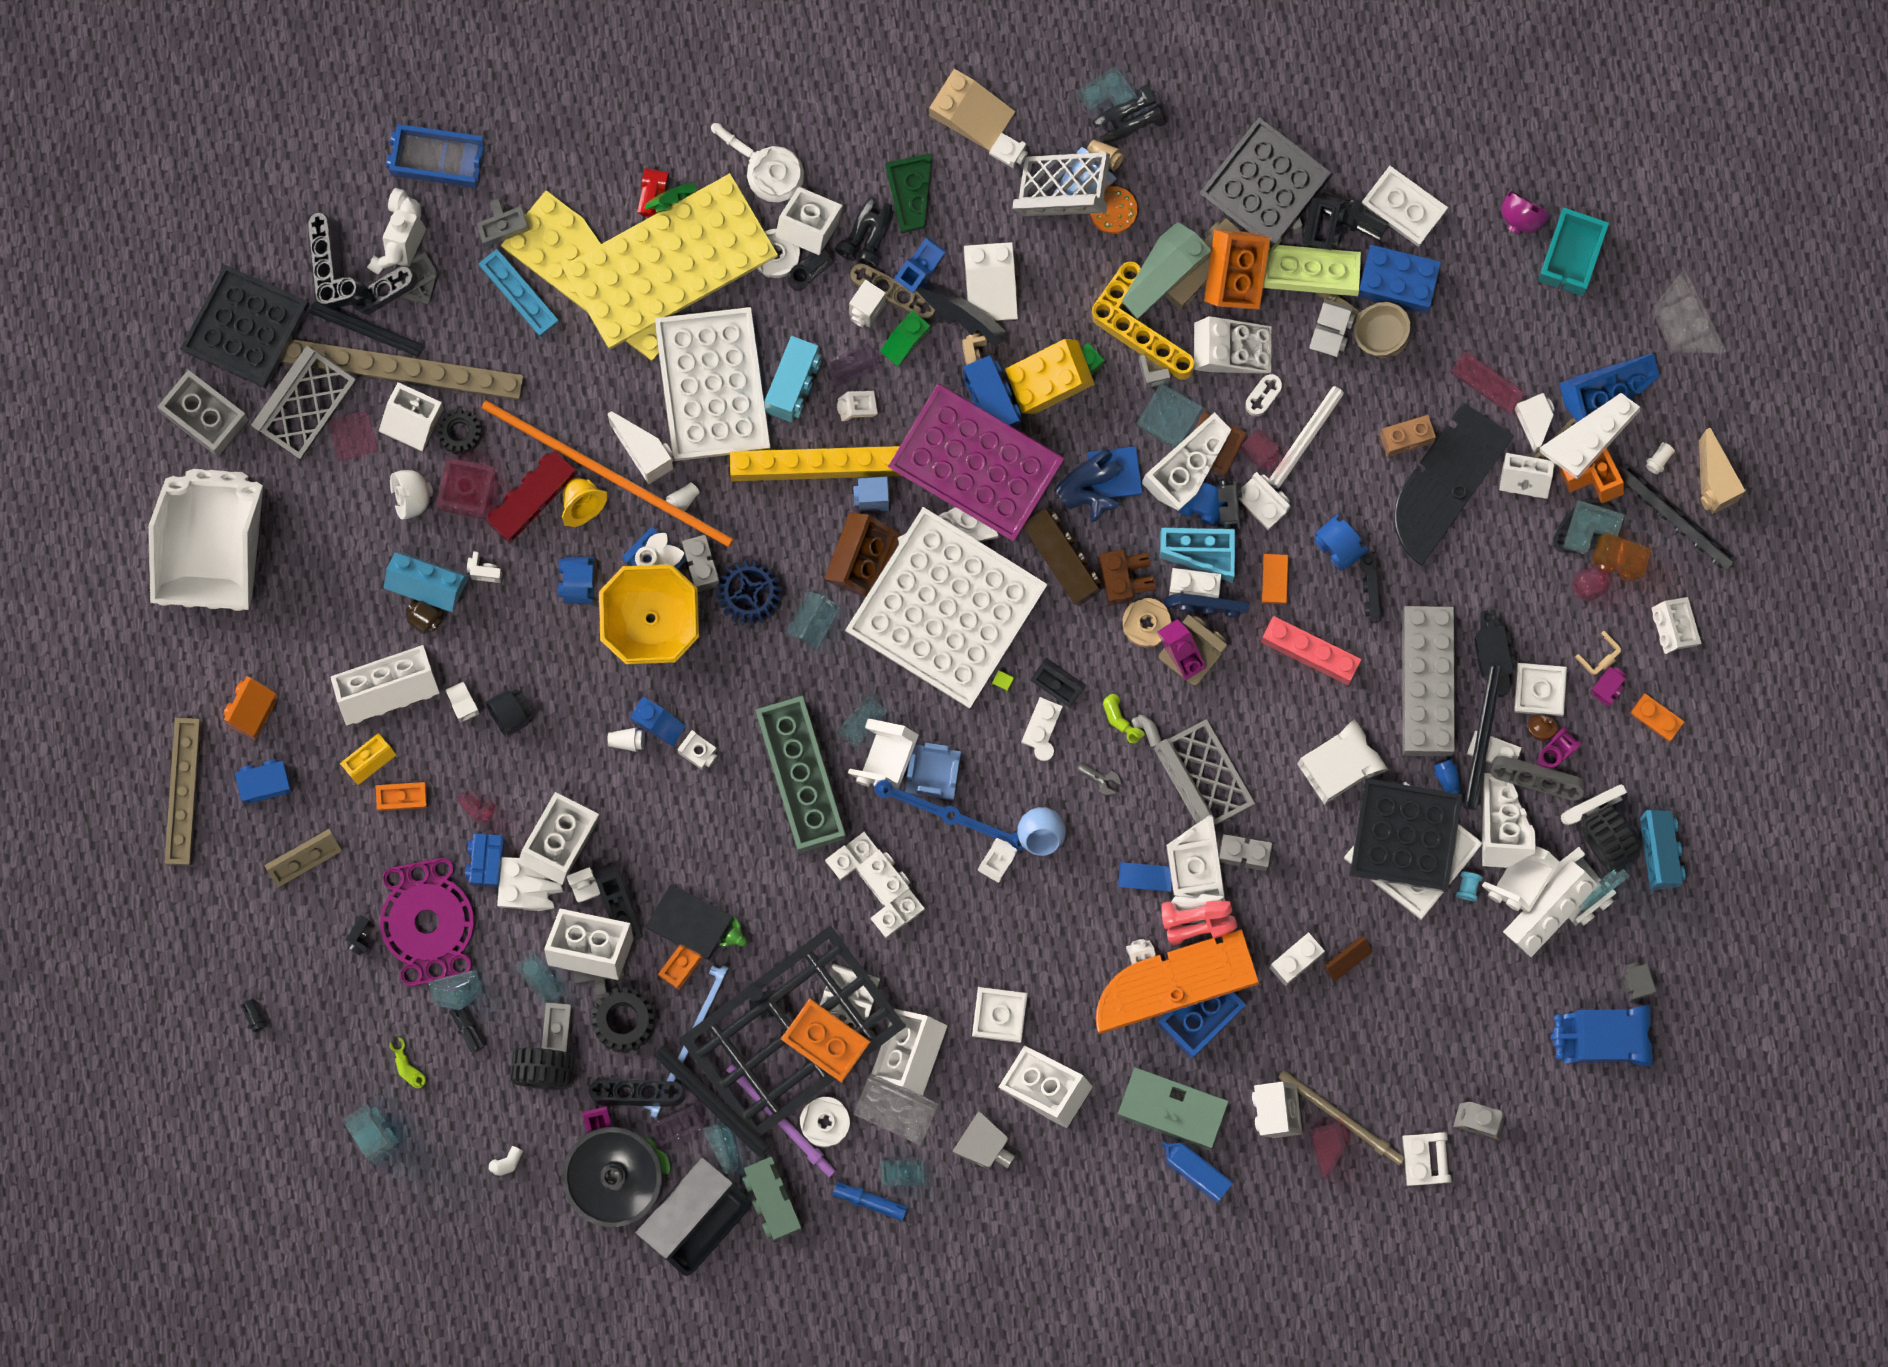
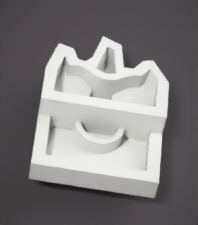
M502 857L497 906L500 908L530 911L554 909V903L548 900V896L564 892L562 885L549 881V878L518 863L519 858Z
M835 964L832 965L830 975L841 990L857 978L851 969ZM868 975L876 987H878L880 978ZM827 986L820 1005L833 996ZM862 986L850 995L848 999L862 1018L866 1020L869 1017L874 999L865 987ZM840 1004L829 1011V1013L846 1025L851 1022L854 1028L857 1027Z

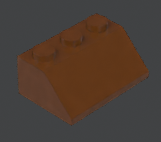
M849 512L824 580L838 588L867 597L894 554L898 544V537L901 534L870 515Z

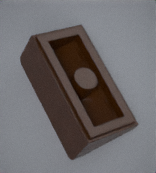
M1361 936L1324 966V970L1334 982L1372 953L1365 936Z

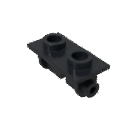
M1233 477L1234 483H1229L1228 479L1219 480V485H1217L1219 502H1228V506L1219 507L1220 524H1223V529L1233 528V524L1236 523L1238 529H1240V522H1244L1243 507L1238 508V498H1242L1241 483L1236 484V477Z

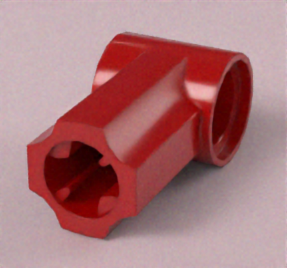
M649 168L644 169L641 183L642 193L637 211L639 215L652 217L659 213L656 212V209H646L645 204L655 196L666 192L665 186L666 181L669 180V172Z

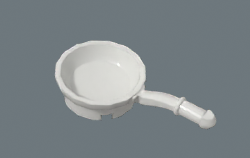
M712 124L711 130L714 134H717L727 142V145L730 144L748 158L750 157L747 179L750 188L759 198L767 202H782L790 199L797 188L802 186L804 169L801 160L794 152L777 146H771L754 152L735 138V135L724 129L721 124Z

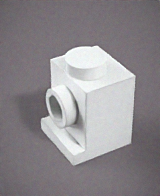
M693 730L678 748V754L701 770L705 766L710 767L717 758L715 754L717 751L716 747L697 735ZM696 747L704 749L703 753L699 755L694 750Z

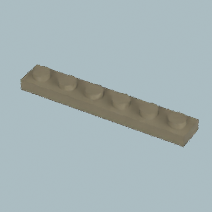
M175 718L165 850L166 865L191 866L200 719Z

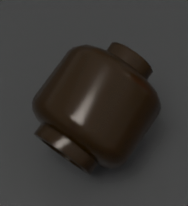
M414 599L406 609L409 613L407 623L421 634L433 633L443 620L441 608L424 601Z

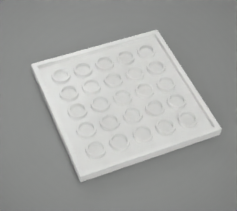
M923 507L845 632L970 709L1047 584Z

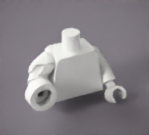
M395 188L390 195L388 209L394 213L383 235L385 256L379 259L374 255L367 266L368 269L376 274H379L383 268L385 269L395 264L409 267L426 231V227L420 220V204L415 199L408 197L405 190Z

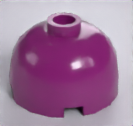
M1510 190L1503 201L1501 209L1503 219L1509 224L1507 229L1517 235H1520L1521 231L1528 234L1536 233L1542 229L1551 216L1543 208L1531 201L1520 198L1519 194Z

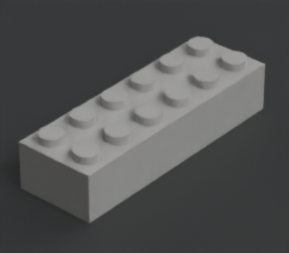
M1405 606L1402 611L1403 756H1452L1454 753V607Z

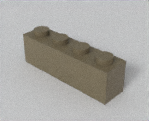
M1225 218L1221 223L1217 221L1209 230L1210 235L1203 242L1212 249L1214 229L1241 231ZM1210 258L1165 296L1180 311L1206 285Z

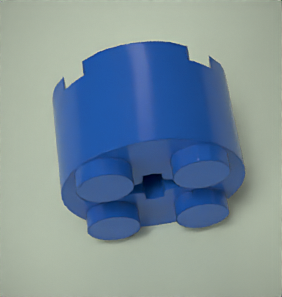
M1336 514L1314 533L1316 536L1314 543L1323 553L1328 551L1332 555L1330 556V561L1340 571L1343 568L1347 570L1369 549L1366 545L1363 548L1361 547L1362 545L1359 542L1362 539L1344 519L1339 522L1340 516Z

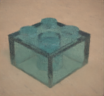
M365 1104L342 1119L359 1148L373 1166L399 1150L395 1145L399 1140L389 1127L384 1128L382 1123L386 1120L376 1106L371 1108L368 1104Z

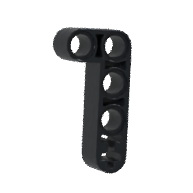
M322 213L312 215L308 222L317 300L333 308H341L363 302L368 295L367 286L344 275L338 222L336 219Z

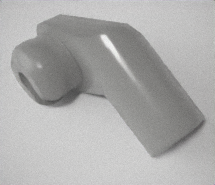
M1138 715V717L1131 720L1133 728L1144 729L1151 747L1161 742L1156 724L1145 715Z

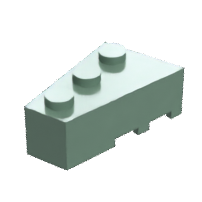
M772 1156L745 1167L746 1177L742 1179L747 1191L753 1190L756 1200H753L752 1203L757 1215L762 1213L766 1222L762 1224L767 1238L772 1236L773 1240L776 1241L802 1230Z

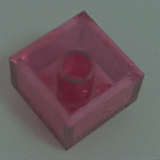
M446 457L436 502L438 510L486 520L496 478L495 468L493 466Z

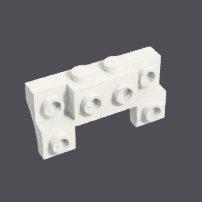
M865 832L825 860L840 881L856 870L883 904L884 908L870 919L885 938L925 910L908 887L910 881L902 871L897 873L893 868L895 862L887 852L882 854Z

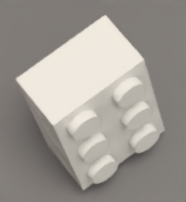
M555 792L523 847L518 863L563 885L593 832L599 814Z
M559 909L544 948L547 963L549 966L619 980L634 940L631 925L627 922Z

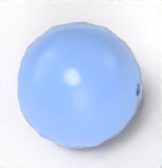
M1046 807L1031 809L1022 816L1018 824L1017 835L1025 850L1035 855L1045 856L1055 852L1062 846L1065 840L1066 827L1062 817L1056 811Z

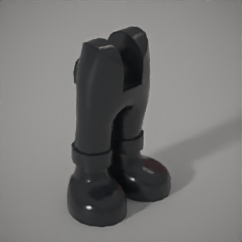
M1148 84L1140 87V95L1137 99L1132 98L1128 102L1116 105L1104 111L1092 121L1095 128L1106 125L1110 121L1114 127L1113 130H1109L1099 136L1102 143L1120 140L1140 128L1146 127L1150 123H1154L1158 127L1166 124L1158 105L1143 114L1140 113L1136 117L1123 121L1125 117L1156 103Z
M870 196L856 217L852 232L848 237L849 241L839 242L835 247V251L843 258L854 261L859 245H861L867 229L871 227L868 238L864 243V248L857 257V263L875 268L878 263V257L874 254V251H877L879 242L889 225L892 205L885 202L879 215L872 213L877 198Z

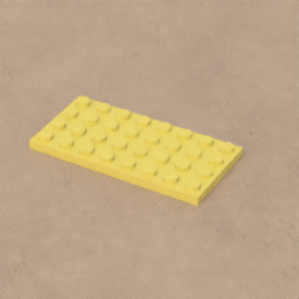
M728 174L684 198L679 203L670 206L669 211L653 215L564 264L562 269L610 350L654 326L655 318L672 316L777 258L778 254L731 174Z

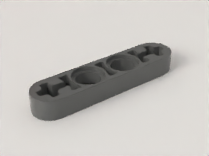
M1498 756L1492 761L1491 774L1500 781L1573 801L1579 800L1583 796L1585 784L1579 777L1506 756ZM1528 772L1532 776L1529 778H1524L1520 775V773ZM1552 779L1556 783L1550 785L1546 784L1543 780Z

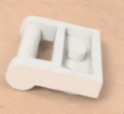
M1446 1132L1402 1136L1407 1186L1452 1183L1451 1175L1448 1174L1446 1152L1448 1135ZM1429 1142H1436L1439 1176H1431Z

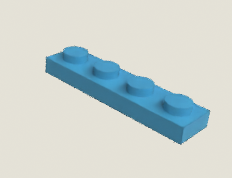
M498 249L479 263V267L540 338L559 323L554 314Z

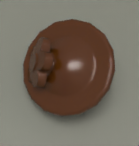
M1538 714L1530 718L1528 730L1536 740L1546 741L1556 735L1558 724L1551 716Z

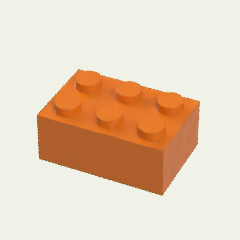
M1214 229L1204 301L1221 307L1260 309L1270 237L1258 233Z

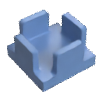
M925 743L924 746L915 745L909 761L905 792L954 801L961 751L949 750V746Z

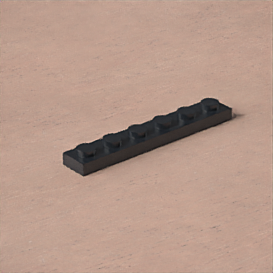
M1625 464L1618 471L1626 488H1633L1643 503L1647 505L1650 503L1657 509L1656 513L1658 516L1666 521L1670 520L1675 525L1674 529L1684 537L1687 535L1692 539L1695 548L1701 552H1707L1712 557L1711 561L1719 568L1724 567L1727 570L1737 560L1733 554L1631 466Z

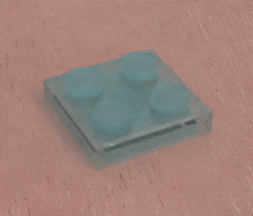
M1160 383L1136 426L1176 448L1185 439L1200 414L1202 406Z

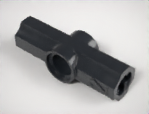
M1324 190L1322 195L1345 200L1327 190ZM1345 200L1347 216L1341 226L1344 224L1351 228L1350 231L1355 232L1357 230L1379 242L1389 222L1368 212L1366 207L1359 202ZM1322 207L1321 212L1331 217L1332 209Z

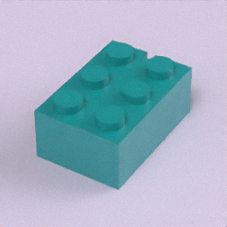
M1563 207L1537 281L1556 288L1562 284L1564 285L1562 290L1584 296L1609 223Z

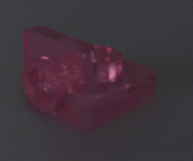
M462 792L456 797L457 802L476 823L480 820L484 823L494 814L492 810L495 808V805L492 801H489L479 810L478 807L481 804L472 794L467 796L465 792Z

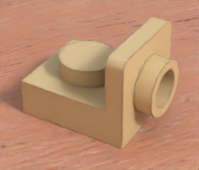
M974 334L962 340L966 365L981 359L979 349L974 350V348L987 345V338L985 336Z

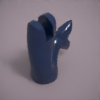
M1108 449L1101 451L1078 466L1054 489L1070 510L1085 504L1091 505V522L1097 521L1102 516L1104 510H1113L1121 505L1107 496H1101L1094 491L1084 490L1085 487L1110 481L1122 469L1118 461L1110 463L1102 470L1100 469L1113 456Z

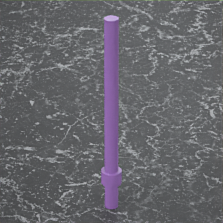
M732 1064L726 1071L730 1074L737 1067ZM745 1076L737 1080L739 1085L756 1102L761 1099ZM768 1107L763 1109L769 1116L773 1115ZM786 1118L778 1123L786 1134L808 1155L807 1159L813 1165L816 1164L829 1178L836 1172L823 1158L824 1154L818 1148L815 1149Z

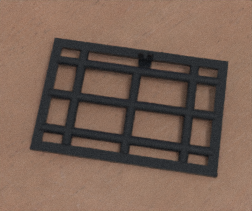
M831 925L679 1038L732 1111L759 1137L835 1081L836 1078L806 1058L809 1063L768 1092L752 1069L786 1044L781 1040L785 1033L747 1061L744 1060L729 1038L767 1009L771 1011L783 1029L787 1031L792 1023L777 1002L815 973L818 974L833 994L830 999L820 1006L829 1012L840 1004L857 1026L853 1030L870 1041L854 1066L906 1027V1023H903ZM829 939L834 948L818 959L813 950ZM839 955L842 956L857 977L842 990L825 968L827 964ZM802 958H806L810 966L726 1029L722 1030L717 1024L718 1021L749 998L753 1001L760 1000L763 996L762 988ZM862 986L865 987L880 1007L877 1012L866 1020L862 1018L848 999L850 995ZM887 1017L892 1025L876 1036L871 1028ZM709 1029L715 1037L698 1048L693 1040ZM720 1045L738 1067L723 1079L720 1078L705 1057ZM813 1071H816L821 1079L780 1108L775 1100ZM743 1076H745L761 1098L746 1110H744L728 1088ZM768 1107L773 1115L756 1126L751 1118Z

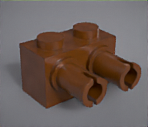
M1123 549L1099 554V564L1108 606L1132 602L1135 593L1156 590L1155 582L1153 583V575L1131 579L1128 574L1133 569L1151 567L1148 552L1127 556L1124 554Z

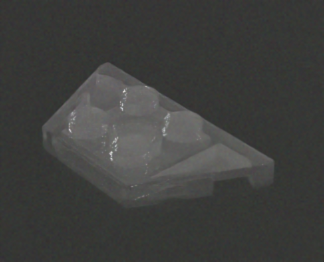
M1683 270L1655 304L1651 312L1672 353L1725 354L1726 349L1688 274Z

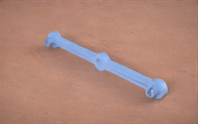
M724 965L719 969L714 966L711 967L709 974L714 975L716 980L693 1028L705 1019L728 972V967ZM683 1046L678 1057L682 1063H684L688 1054L685 1046ZM670 1073L667 1081H675L676 1077ZM644 1106V1108L651 1110L650 1116L654 1118L658 1117L662 1108L660 1106Z

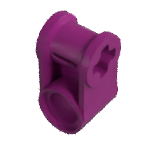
M1565 726L1540 752L1537 757V765L1554 770L1583 743L1581 741L1577 742L1567 732L1568 728ZM1544 754H1551L1555 759V763L1548 764L1545 762Z

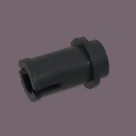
M255 999L248 1000L240 1005L249 1023L248 1029L255 1033L266 1027V1019L262 1018Z

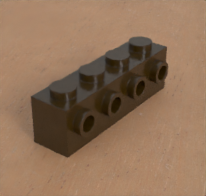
M1044 508L1027 520L1023 528L1073 604L1081 606L1103 590L1100 586L1102 580L1095 570L1091 572L1086 565L1089 563V560L1081 550L1078 552L1073 544L1076 541L1068 530L1064 531L1061 527L1062 519L1055 510L1051 512V510Z

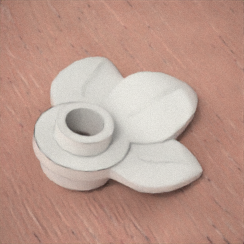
M658 533L651 536L646 546L637 551L635 562L637 566H675L683 558L684 552L675 546L667 545L666 533ZM644 556H651L652 561L645 563L643 561Z

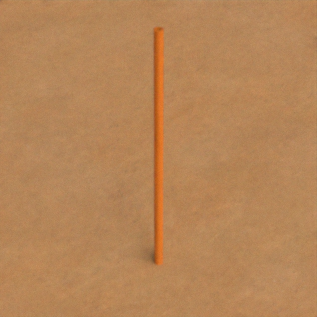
M486 400L483 403L482 409L723 545L727 547L732 545L734 539L491 402Z

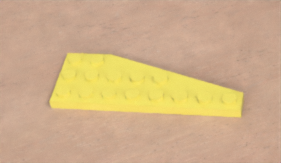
M545 191L526 214L530 230L506 239L501 244V247L586 311L564 273L562 266L601 244L581 216L548 191ZM655 325L626 340L629 345L652 362L659 354Z

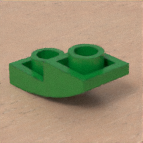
M695 183L685 184L663 192L648 201L645 207L646 209H656V212L669 211L670 206L697 192Z

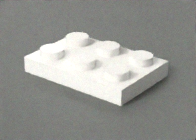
M1391 166L1387 168L1361 202L1369 212L1388 221L1390 227L1418 247L1448 209L1447 206Z

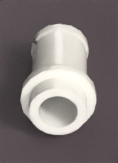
M1661 443L1653 457L1647 459L1646 468L1654 474L1663 472V466L1671 455L1674 454L1675 450L1667 443Z

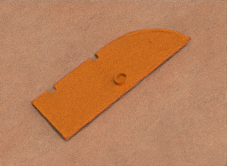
M1242 929L1223 935V943L1216 944L1215 938L1167 952L1169 960L1162 961L1161 956L1157 955L1136 962L1119 972L1109 982L1100 997L1096 1012L1098 1034L1258 985L1259 982Z

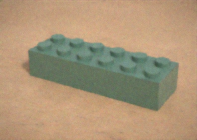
M803 696L756 709V716L798 854L845 840V833Z

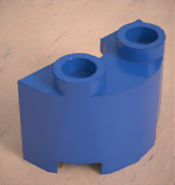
M1203 482L1197 494L1178 512L1191 517L1192 513L1201 516V521L1214 525L1215 522L1220 523L1219 507L1226 506L1227 502H1219L1218 488Z
M564 557V559H559V573H563V583H558V597H563L564 603L593 604L594 557Z

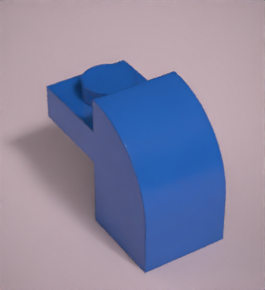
M929 237L925 238L914 256L906 260L894 280L910 292H917L918 287L926 284L935 273L936 267L947 251Z

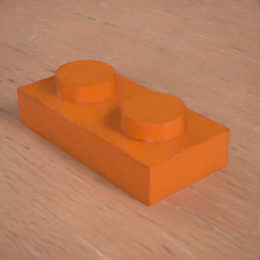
M1645 693L1630 712L1633 717L1668 742L1673 739L1684 723L1682 719Z
M426 783L376 785L377 811L427 808Z
M679 946L658 973V976L680 990L703 957Z

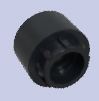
M506 689L485 702L491 717L506 738L528 726V720L533 718L534 715L530 704L520 690L510 692Z

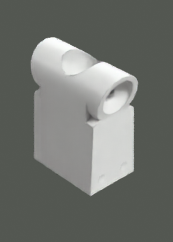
M1355 719L1339 735L1301 757L1298 762V766L1324 805L1365 778L1382 774L1388 770L1378 753L1367 745L1366 735Z

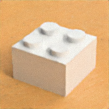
M798 187L779 216L775 237L820 255L838 226L842 205Z
M1286 1082L1255 1085L1252 1100L1254 1106L1257 1107L1258 1117L1255 1118V1126L1260 1135L1271 1138L1302 1135L1297 1085Z

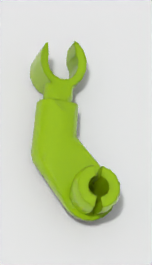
M1110 694L1103 701L1109 723L1122 733H1127V740L1130 743H1137L1145 733L1141 729L1133 728L1129 725L1130 723L1121 715L1118 706L1120 703L1119 696Z
M398 1037L402 1044L399 1050L394 1049L391 1042L389 1045L396 1055L395 1062L398 1074L413 1087L421 1088L426 1083V1077L409 1064L407 1055L403 1051L405 1043L403 1039Z

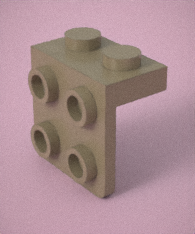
M1188 615L1182 624L1191 633L1206 666V669L1186 680L1191 685L1196 686L1224 653L1227 644L1224 643L1225 638L1218 632L1214 631L1212 633L1206 629L1205 622L1197 616L1192 618ZM1164 648L1159 654V660L1183 678Z

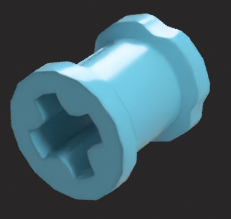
M1461 872L1462 881L1459 892H1456V897L1474 902L1477 901V888L1483 877L1470 872Z

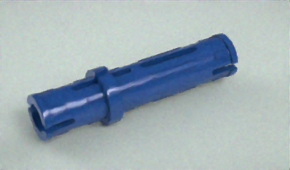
M837 1181L832 1194L833 1197L851 1202L855 1207L859 1205L903 1221L908 1206L863 1191L864 1188L851 1187Z

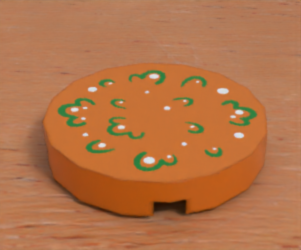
M1118 186L1106 187L1103 199L1104 202L1108 203L1106 213H1090L1093 224L1100 231L1119 234L1127 231L1134 224L1137 216V203L1134 196L1126 189Z

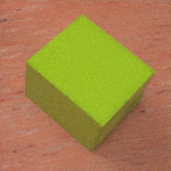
M998 670L992 685L1001 687L1008 692L1014 678Z

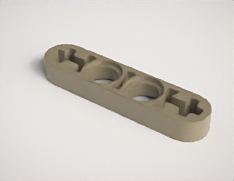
M857 264L852 268L850 273L851 281L860 288L867 279L862 278L859 281L855 273L856 271L860 273L862 270H865L866 277L872 279V275L876 276L872 281L874 286L879 281H886L890 287L885 292L886 302L907 313L913 310L923 320H929L935 315L936 311L930 304L929 309L931 312L926 311L924 314L921 313V308L914 305V309L910 308L914 303L915 297L919 298L917 303L922 306L928 303L918 292H910L893 278L868 265ZM901 292H907L911 299L908 303L902 304L898 302L897 295Z

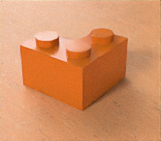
M1607 448L1578 480L1559 467V473L1569 493L1592 484L1601 504L1624 495V482Z

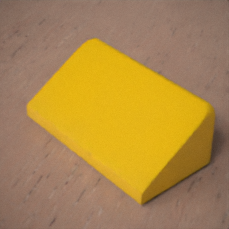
M378 733L340 764L354 782L359 785L394 758L396 754Z

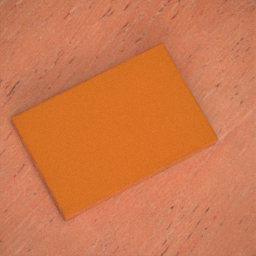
M810 998L781 1038V1040L841 1083L870 1043L869 1040Z

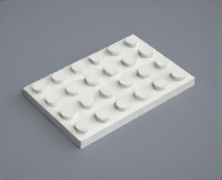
M751 307L655 318L673 461L730 455V452L770 450Z

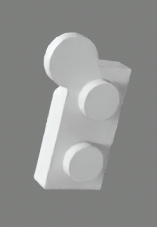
M1041 697L1021 743L1035 748L1034 753L1038 760L1048 761L1054 754L1053 746L1048 741L1063 706Z

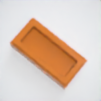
M1263 555L1262 603H1287L1288 555Z

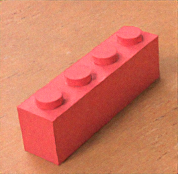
M1275 616L1272 617L1261 640V643L1348 686L1361 661L1360 658Z

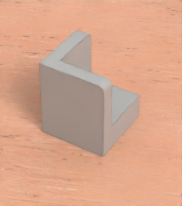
M1145 355L1139 357L1145 388L1169 383L1170 374L1168 368L1162 369L1149 359H1146Z

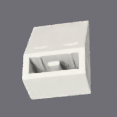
M1210 316L1195 322L1194 370L1271 374L1272 327Z

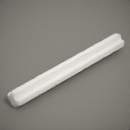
M1332 387L1269 478L1274 488H1280L1342 398L1344 392L1338 387Z

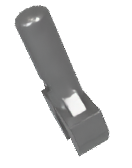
M1080 763L1077 767L1079 773L1099 784L1100 789L1098 792L1104 796L1116 795V792L1109 789L1104 781H1113L1121 786L1118 774L1110 771L1109 774L1102 775L1083 763Z

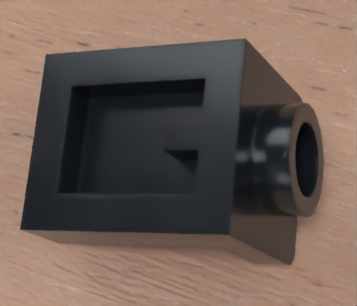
M360 915L345 939L350 944L348 949L359 956L362 952L366 955L370 953L369 948L359 943L360 939L365 940L372 930L369 927L371 924L370 920Z

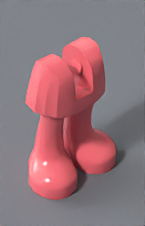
M1208 901L1206 906L1185 911L1177 910L1173 902H1164L1162 904L1163 925L1165 929H1168L1167 937L1173 946L1180 945L1185 939L1204 933H1211L1213 938H1218L1232 932L1238 926L1235 917L1229 915L1232 912L1229 901ZM1204 919L1206 920V922L1198 923V924H1194V925H1187V926H1182V925H1181V924H1185V923H1189V922H1193V921L1204 920Z

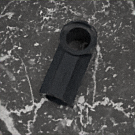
M823 249L820 255L810 254L801 263L791 268L787 281L793 290L805 289L811 281L833 264V260L826 250ZM801 273L804 275L805 281L797 282L793 275Z

